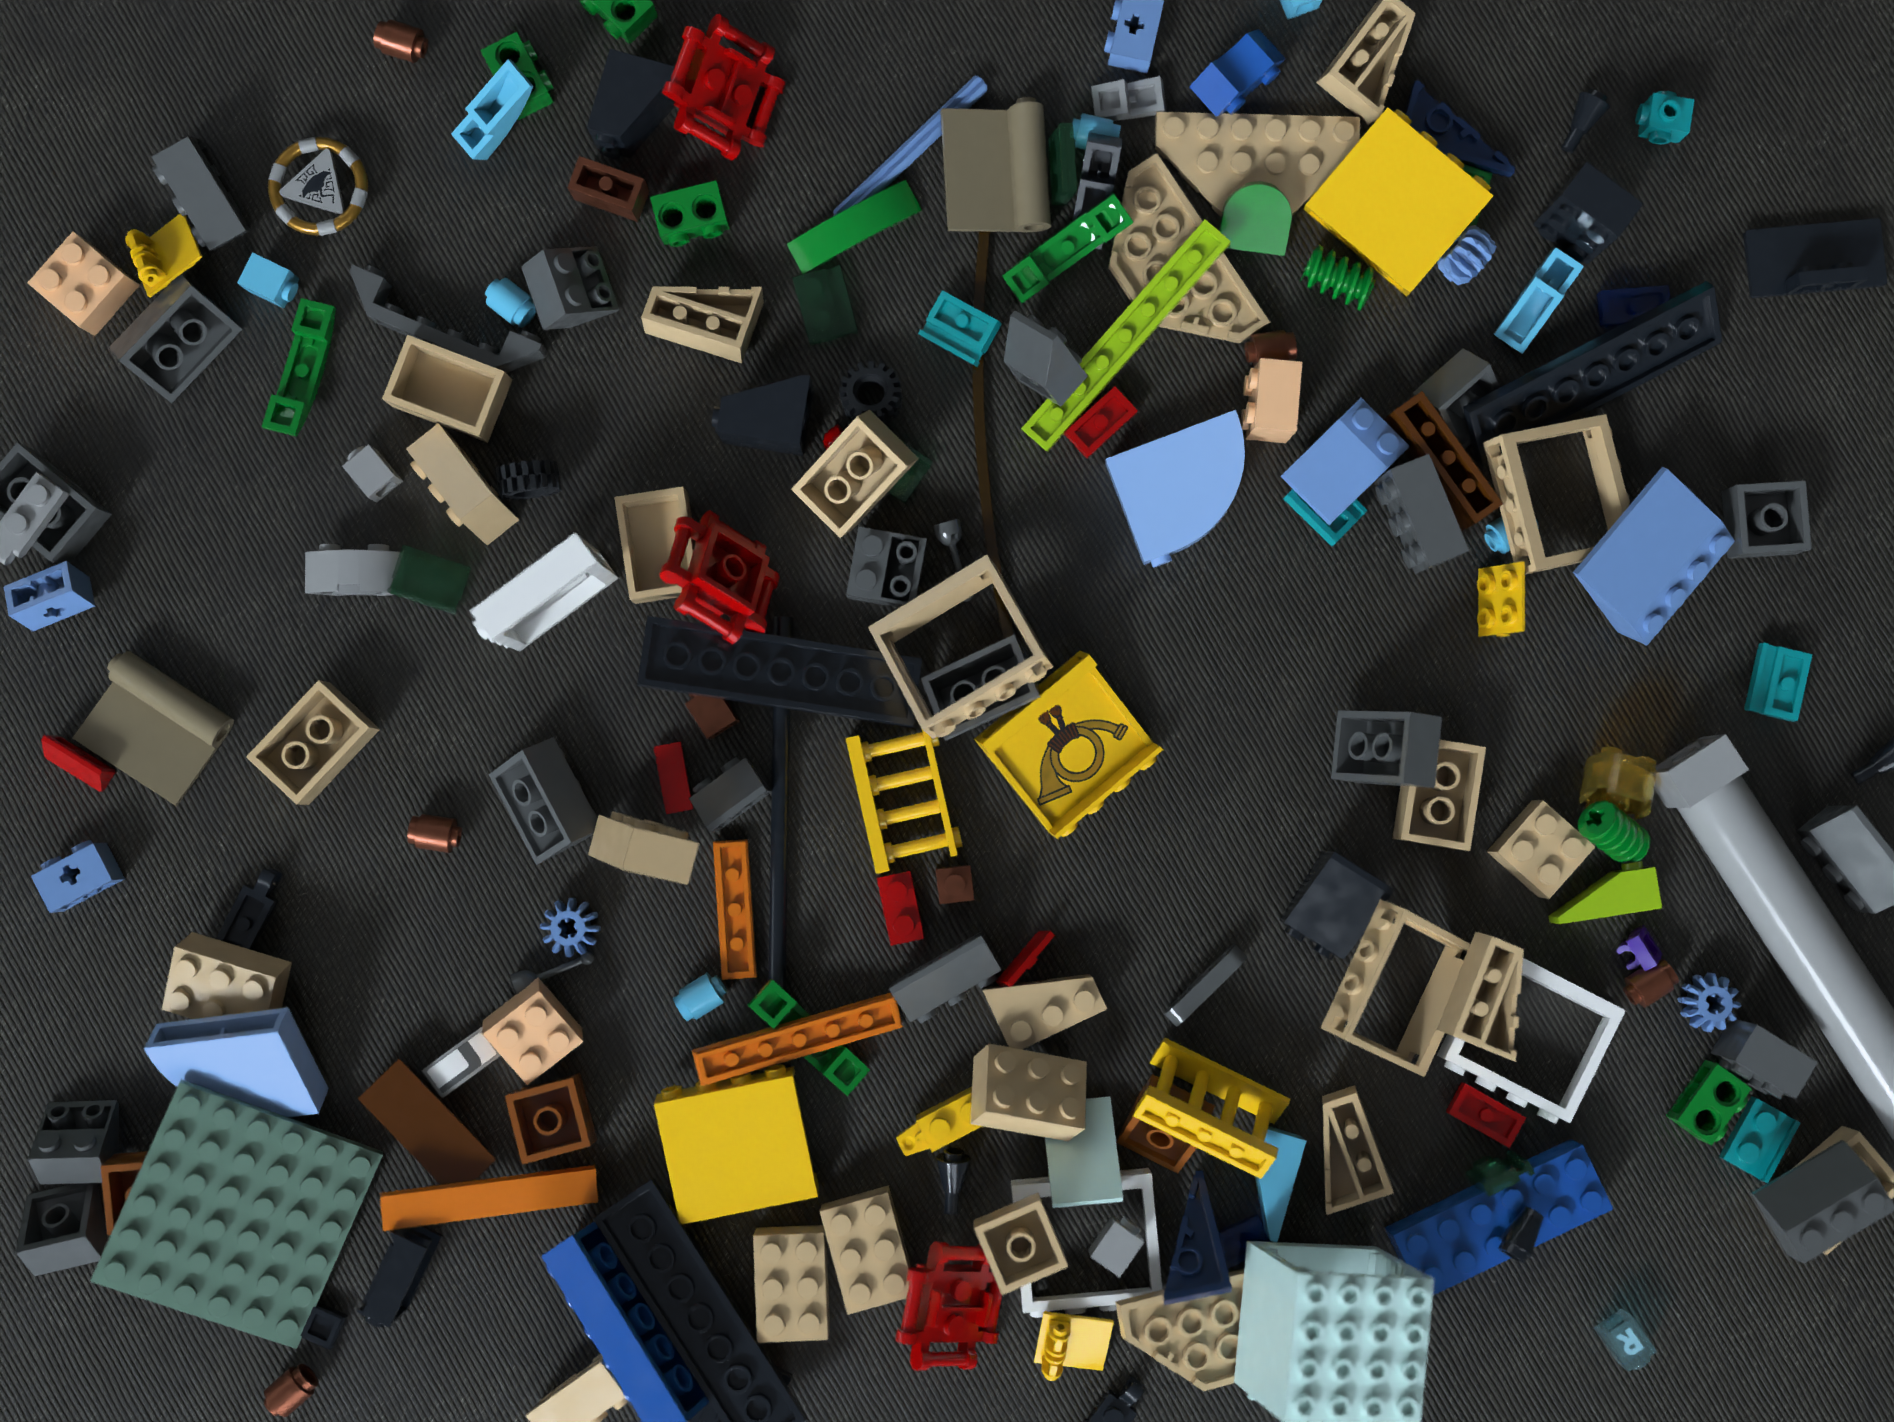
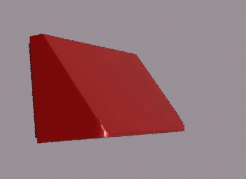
M44 735L41 739L43 753L47 760L99 792H103L116 773L115 769L61 736Z

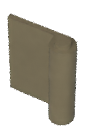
M1023 97L1017 99L1016 104H1013L1008 110L942 108L940 112L948 231L1039 232L1049 229L1051 227L1043 104L1036 102V98Z
M131 651L123 654L118 653L111 659L107 670L110 671L108 678L113 682L73 736V739L173 805L178 806L229 734L234 724V719Z

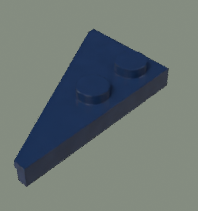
M1414 81L1405 114L1412 121L1410 124L1412 128L1418 133L1425 131L1438 142L1437 149L1446 156L1448 153L1453 154L1465 165L1509 178L1514 174L1515 167L1509 163L1506 156L1499 150L1497 152L1493 151L1480 139L1481 135L1461 117L1455 116L1451 108L1443 101L1438 103L1423 89L1424 85L1421 82Z
M1203 1170L1196 1171V1175H1194L1191 1182L1188 1201L1182 1218L1166 1289L1163 1294L1164 1305L1232 1292V1285Z

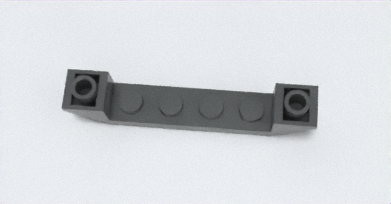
M353 264L350 268L351 276L367 316L379 325L405 336L409 335L463 355L506 373L546 357L548 351L540 343L541 338L522 330L520 335L510 331L498 356L499 350L488 344L480 342L477 347L467 343L468 337L457 331L448 329L446 334L435 329L436 324L426 318L417 316L416 320L404 316L405 311L393 304L385 303L392 285L383 278L384 272L367 264L364 269Z

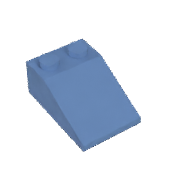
M1360 398L1280 477L1330 525L1410 446Z

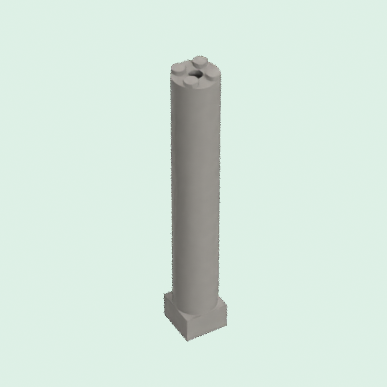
M1727 735L1700 737L1644 774L1665 807L1678 809L1894 1141V1009L1741 776L1749 769Z

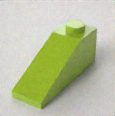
M1642 861L1621 863L1622 870L1610 871L1548 916L1549 923L1565 924L1662 909L1656 868L1643 866Z

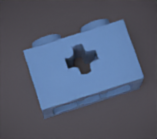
M1115 0L1111 19L1118 22L1115 32L1108 31L1104 52L1110 53L1108 65L1148 73L1164 0ZM1130 26L1137 27L1136 35L1129 33Z
M68 561L4 586L8 615L31 631H36L95 607L90 577Z
M91 840L82 842L71 849L73 854L64 859H61L60 856L52 858L40 865L41 871L31 875L49 913L64 912L125 879L107 843H92ZM77 869H79L80 874H78V875L76 876V880H75L73 876L78 873V870H77Z

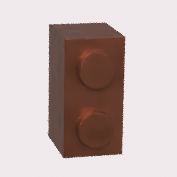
M581 156L577 160L567 187L574 200L636 222L639 221L649 194V188L643 178Z

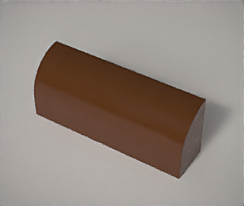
M1423 391L1395 409L1384 419L1410 446L1405 451L1410 461L1430 454L1461 532L1503 505V502Z
M398 1059L358 1098L440 1185L477 1180L497 1160L401 1059Z

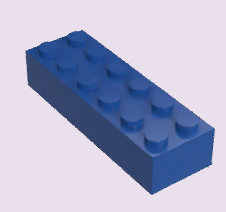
M1569 1139L1384 1228L1398 1258L1434 1278L1433 1295L1511 1259L1498 1249L1501 1243L1499 1237L1518 1214L1522 1212L1525 1206L1544 1216L1535 1247L1614 1208L1584 1146Z
M595 1221L541 1256L546 1264L548 1273L555 1278L560 1286L567 1304L574 1309L584 1326L586 1335L593 1340L602 1355L605 1366L615 1376L621 1386L624 1397L632 1404L641 1422H688L709 1403L704 1392Z

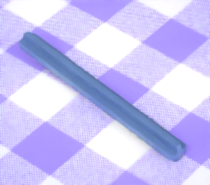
M977 75L973 76L834 209V216L887 188L942 135L940 110L942 108L969 109L987 92L988 86L984 80Z

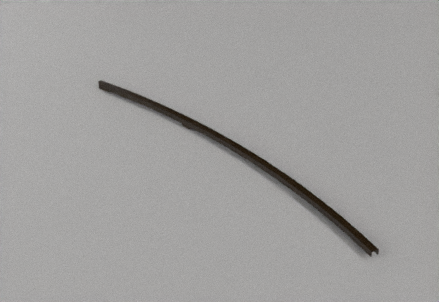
M979 232L974 308L984 312L990 232ZM982 355L979 360V366L972 365L977 474L987 555L1002 575L989 484ZM993 585L1003 639L1014 635L1009 611Z

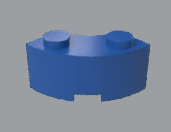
M1257 29L1246 33L1229 51L1211 62L1189 87L1216 117L1226 111L1232 115L1246 102L1244 98L1261 83L1267 86L1280 74L1281 71L1278 67L1283 63L1285 57Z

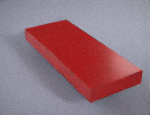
M675 742L655 746L654 753L666 814L694 809L689 800L692 796L682 743Z
M1038 931L995 982L999 986L1012 987L1025 970H1030L1038 960L1036 957L1055 935L1051 931Z

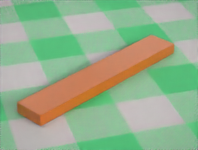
M890 992L779 1024L774 1029L769 1027L692 1050L699 1082L701 1086L899 1029L903 1026L897 1001Z
M595 1165L381 1192L383 1231L597 1203Z

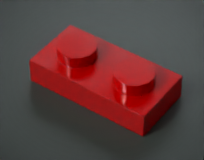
M1114 386L1064 432V435L1088 459L1133 418L1138 410Z
M911 871L876 878L890 945L925 939Z
M1461 1082L1446 1110L1448 1114L1508 1148L1511 1147L1526 1119L1521 1114L1464 1082Z

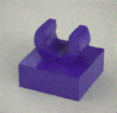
M1644 925L1632 930L1627 941L1622 942L1616 950L1618 954L1624 951H1631L1635 955V959H1631L1626 965L1628 970L1636 969L1641 964L1643 969L1647 971L1657 966L1662 956V952Z

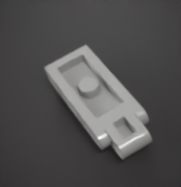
M38 472L33 475L0 521V562L5 566L9 565L16 556L22 558L27 554L70 495Z

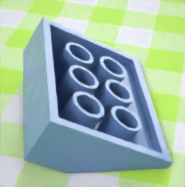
M1661 467L1573 573L1618 633L1648 645L1720 558L1728 551L1735 540L1723 522L1667 468Z

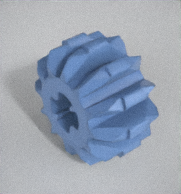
M1476 225L1466 227L1438 260V269L1443 272V276L1449 281H1453L1456 285L1468 283L1492 259V254L1496 249L1495 242L1484 229H1480Z
M576 898L568 899L567 908L561 900L556 901L554 904L557 913L553 910H546L544 913L552 922L540 924V929L550 930L551 932L550 935L543 938V942L548 943L555 940L556 943L552 948V952L555 954L559 953L563 947L566 957L573 956L574 948H576L580 955L587 952L585 943L589 945L597 943L595 937L589 933L601 931V926L591 925L590 923L591 920L598 917V913L592 912L586 915L585 912L589 908V903L586 901L581 903L577 909ZM575 920L574 928L578 930L577 934L567 935L566 931L568 928L564 925V922Z
M1707 972L1704 978L1697 974L1692 976L1693 985L1687 983L1682 985L1683 990L1688 994L1687 997L1680 996L1677 1000L1687 1005L1681 1010L1680 1014L1683 1017H1691L1689 1021L1690 1026L1694 1028L1701 1026L1703 1031L1712 1032L1714 1027L1719 1030L1727 1029L1725 1019L1729 1021L1737 1020V1017L1731 1011L1732 1008L1737 1009L1742 1005L1740 1002L1732 1000L1739 991L1737 988H1728L1730 982L1728 978L1720 977L1717 979L1715 973ZM1708 996L1710 997V1002L1713 1003L1711 1008H1709V1004L1706 1002Z

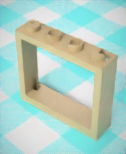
M1606 414L1506 433L1483 443L1495 492L1503 502V505L1500 506V511L1513 562H1525V575L1580 563L1594 547L1545 557L1517 444L1583 431L1609 530L1628 508L1630 499L1625 489L1621 464L1617 458L1612 438L1613 434Z
M988 555L983 556L868 627L922 730L932 739L950 734L955 730L957 724L966 719H974L985 712L987 706L997 700L1003 701L1015 694L1017 688L1027 682L1032 683L1040 680L1046 675V671L1053 667L1000 571ZM993 583L1033 656L932 716L894 643Z
M1380 899L1321 1028L1425 1077L1445 1034L1437 1030L1464 962V960L1459 958L1463 950L1468 952L1470 943L1404 908ZM1403 924H1406L1444 944L1445 947L1395 1052L1355 1033L1354 1030ZM1417 1054L1419 1058L1414 1065L1411 1062L1414 1055Z

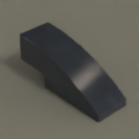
M1088 133L1073 220L1113 194L1122 138ZM1103 243L1095 249L1102 250Z

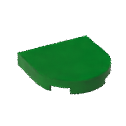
M1263 181L1249 182L1237 189L1227 198L1220 223L1219 232L1231 241V245L1227 249L1285 256L1292 220L1288 199L1275 185Z

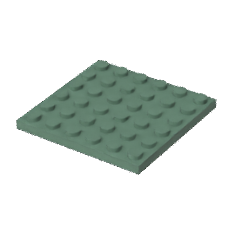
M181 1079L90 1282L297 1349L302 1338L300 1335L312 1308L317 1305L382 1159L383 1151Z

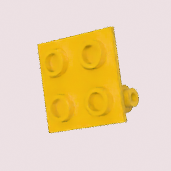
M177 215L151 237L137 229H133L127 233L125 238L126 245L131 249L130 255L135 267H137L139 279L142 281L149 298L161 289L166 288L171 281L187 269L193 267L202 258L186 215Z
M1525 562L1478 569V637L1492 635L1508 637L1510 633L1525 632Z
M1044 1311L1034 1363H1042V1373L1049 1381H1055L1062 1375L1063 1366L1103 1371L1114 1320Z

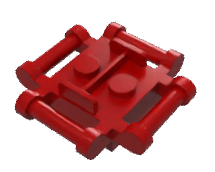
M716 14L712 18L706 35L695 27L686 26L682 34L684 42L671 79L665 82L662 90L665 96L675 101L674 106L679 108L674 128L683 134L690 133L721 151V155L729 160H734L739 155L741 139L751 145L764 147L767 138L765 131L778 94L783 93L786 84L781 78L765 72L767 65L774 57L775 48L766 42H758L730 25L729 20L721 14ZM721 37H725L753 54V60L735 49L721 46L719 44ZM762 86L766 90L751 129L746 124L759 87ZM695 118L724 133L726 136L724 137L695 121Z
M711 510L705 512L699 523L689 517H679L675 523L674 531L676 535L668 561L663 564L660 571L662 581L682 587L681 594L675 601L674 609L683 615L690 614L723 634L722 638L731 644H735L739 640L744 626L746 631L764 634L767 627L765 617L772 592L778 587L780 579L779 574L768 567L770 557L765 555L766 545L758 540L752 541L720 521L719 515ZM689 538H692L696 541V545L687 571L681 567ZM722 614H726L731 618L728 622L720 616Z
M933 1242L929 1249L927 1264H917V1267L908 1268L906 1277L909 1281L902 1325L901 1328L897 1329L895 1340L902 1344L912 1345L910 1364L914 1370L922 1371L935 1366H958L963 1370L973 1369L977 1365L978 1360L975 1351L976 1342L998 1343L999 1331L996 1328L1002 1294L993 1272L989 1268L990 1265L981 1244L977 1246H949L946 1242ZM949 1260L973 1261V1265L945 1263H947ZM987 1283H990L989 1292L986 1291ZM959 1342L957 1351L930 1352L929 1346L930 1343Z

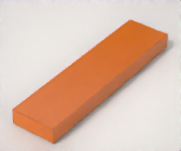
M748 839L713 842L722 980L756 978L757 962Z

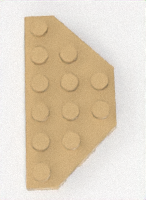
M1157 112L1155 119V150L1179 171V175L1212 205V209L1221 218L1227 198L1240 187L1253 181H1263L1275 185L1288 199L1291 213L1294 215L1315 194L1360 140V117L1266 114L1230 115L1226 113L1216 117L1213 113Z
M1157 153L1128 172L1122 205L1134 223L1115 236L1108 267L1131 303L1203 222ZM1223 252L1158 327L1240 344L1248 339L1251 334H1255L1268 326L1270 321Z
M1244 1269L1228 1272L1232 1285V1292L1164 1305L1163 1294L1165 1289L1116 1301L1121 1336L1173 1372L1190 1381L1202 1391L1233 1384Z

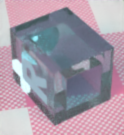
M1620 1309L1594 1327V1330L1616 1362L1628 1372L1632 1369L1637 1370L1649 1363L1650 1356L1657 1352L1634 1317L1623 1309Z

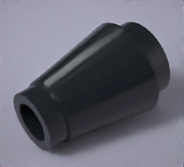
M1525 1206L1522 1212L1518 1214L1499 1237L1501 1243L1498 1249L1508 1257L1524 1263L1527 1257H1532L1544 1216Z

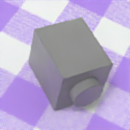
M369 444L366 447L360 446L353 450L347 457L348 461L342 465L364 494L376 503L403 482L380 452Z
M1112 1215L1088 1249L1090 1257L1120 1278L1144 1243L1142 1236L1138 1234L1141 1228L1125 1216L1120 1221Z

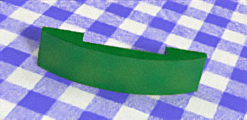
M904 180L831 217L786 245L802 275L832 260L833 257L890 226L897 225L922 210L907 181Z
M1113 193L1040 244L1007 270L1002 277L1019 301L1023 303L1046 287L1052 279L1103 242H1108L1134 223V221Z
M303 298L300 299L291 329L295 334L277 394H271L262 423L264 429L296 437L302 429L315 400L327 361L336 308L334 306Z
M770 979L748 1004L773 1029L779 1024L810 1016L773 979ZM843 1045L803 1056L846 1096L853 1091L870 1071L863 1062Z

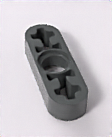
M1236 944L1231 945L1167 1007L1163 1014L1175 1026L1180 1025L1244 963L1248 956Z

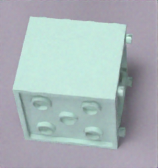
M1247 1241L1234 1383L1248 1393V1399L1258 1401L1282 1422H1421L1434 1278L1377 1246Z

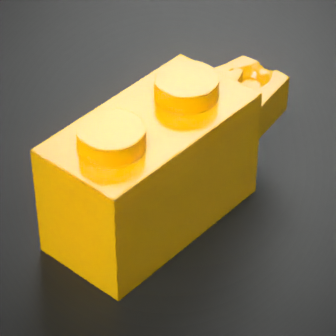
M972 1087L918 1114L916 1122L896 1136L897 1142L905 1156L929 1148L934 1152L982 1127L970 1124Z

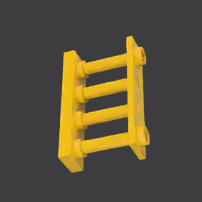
M922 730L920 733L869 744L868 741L861 742L859 735L845 738L876 874L890 871L889 863H894L896 858L949 846L951 857L957 856L956 848L963 847L959 828H951L933 749V747L940 746L938 737L932 739ZM926 746L930 766L876 778V775L869 776L866 762L872 761V757ZM931 779L934 781L937 800L884 811L883 808H876L874 796L880 795V791ZM941 813L945 833L892 845L891 842L884 843L882 830L887 829V825Z
M1164 1037L1150 1060V1064L1162 1069L1157 1087L1149 1085L1137 1104L1133 1116L1262 1179L1277 1158L1279 1149L1265 1142L1269 1122L1272 1124L1276 1123L1288 1106L1290 1098ZM1174 1076L1193 1084L1188 1103L1169 1095ZM1206 1091L1225 1100L1220 1119L1201 1110ZM1238 1107L1256 1115L1252 1135L1233 1126Z

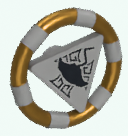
M326 137L302 139L287 147L273 163L268 178L269 198L275 213L287 226L308 235L323 236L344 229L361 213L368 195V179L361 159L350 147ZM323 150L281 188L287 167L295 158L301 154ZM332 152L339 155L352 169L355 177V189L350 205L346 210L343 204ZM283 197L340 214V216L317 223L307 222L295 215L285 204Z

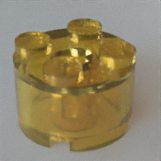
M1603 747L1600 754L1592 755L1585 761L1579 796L1580 804L1585 802L1586 809L1597 801H1608L1614 803L1624 813L1634 814V820L1647 817L1651 813L1657 776L1656 761L1650 757H1635L1623 754V751L1616 747Z

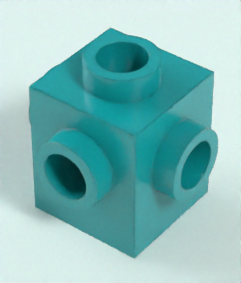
M1671 91L1653 93L1643 104H1640L1637 110L1636 124L1640 125L1638 137L1647 138L1653 144L1679 143L1690 133L1695 99L1677 97V94Z

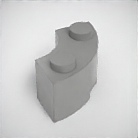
M320 544L319 551L305 552L306 594L387 596L402 593L403 552L389 551V545L369 544L368 550H341V545Z

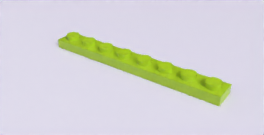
M1204 219L1083 357L1080 366L1088 377L1061 407L1047 399L1021 428L1022 431L1048 452L1231 245V241Z

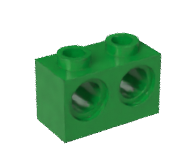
M579 0L588 13L592 16L598 13L605 20L603 23L604 27L615 39L618 40L622 37L629 45L658 17L655 6L650 0ZM631 10L635 12L631 19L622 20L619 18L624 11Z
M515 32L480 50L493 76L510 56H520L519 61L515 65L531 84L535 85V90L530 94L517 121L554 103L548 92L554 89L545 70L538 72L533 62L538 60V57L529 40L522 43L518 33Z
M717 180L650 197L659 235L664 245L670 244L671 247L683 246L688 244L692 238L703 236L705 239L715 238L722 235L724 230L730 229ZM706 206L716 208L715 214L710 218L700 217V210ZM679 214L683 216L682 222L674 227L666 225V221L671 215Z
M1705 1060L1666 1116L1698 1140L1713 1145L1715 1141H1719L1728 1130L1727 1123L1734 1113L1740 1112L1748 1102L1747 1095L1752 1088L1718 1063ZM1721 1082H1725L1727 1091L1722 1098L1718 1099L1716 1088ZM1705 1110L1707 1114L1706 1122L1698 1127L1696 1116L1700 1111Z

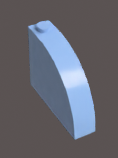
M1236 410L1106 458V467L1143 565L1151 563L1154 568L1172 561L1170 555L1184 550L1201 540L1220 522L1227 512L1240 485L1245 458L1243 431Z
M288 1007L158 1023L155 1025L144 1047L156 1068L176 1087L182 1079L285 1117L319 1114L329 1089Z

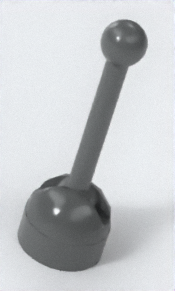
M960 519L934 525L933 528L938 541L950 547L956 573L962 570V565L956 543H958L962 536ZM973 595L964 600V602L970 601L973 598Z
M587 951L575 960L538 975L530 970L515 972L510 975L516 994L520 993L538 977L542 981L578 965H590L594 961V955Z

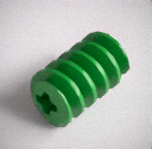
M1319 244L1313 250L1299 282L1307 276V288L1309 289L1317 282H1320V294H1324L1332 287V299L1334 300L1342 293H1345V305L1347 306L1356 298L1358 299L1357 310L1361 311L1376 281V278L1373 279L1374 269L1368 267L1360 274V262L1356 261L1348 268L1349 258L1343 256L1336 263V252L1331 250L1323 257V246Z
M1597 801L1589 805L1578 819L1579 833L1606 855H1609L1614 861H1641L1650 848L1651 838L1648 831L1612 802Z

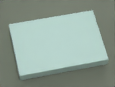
M1111 1098L1086 1099L1085 1130L1070 1141L1045 1137L1052 1208L1123 1202Z

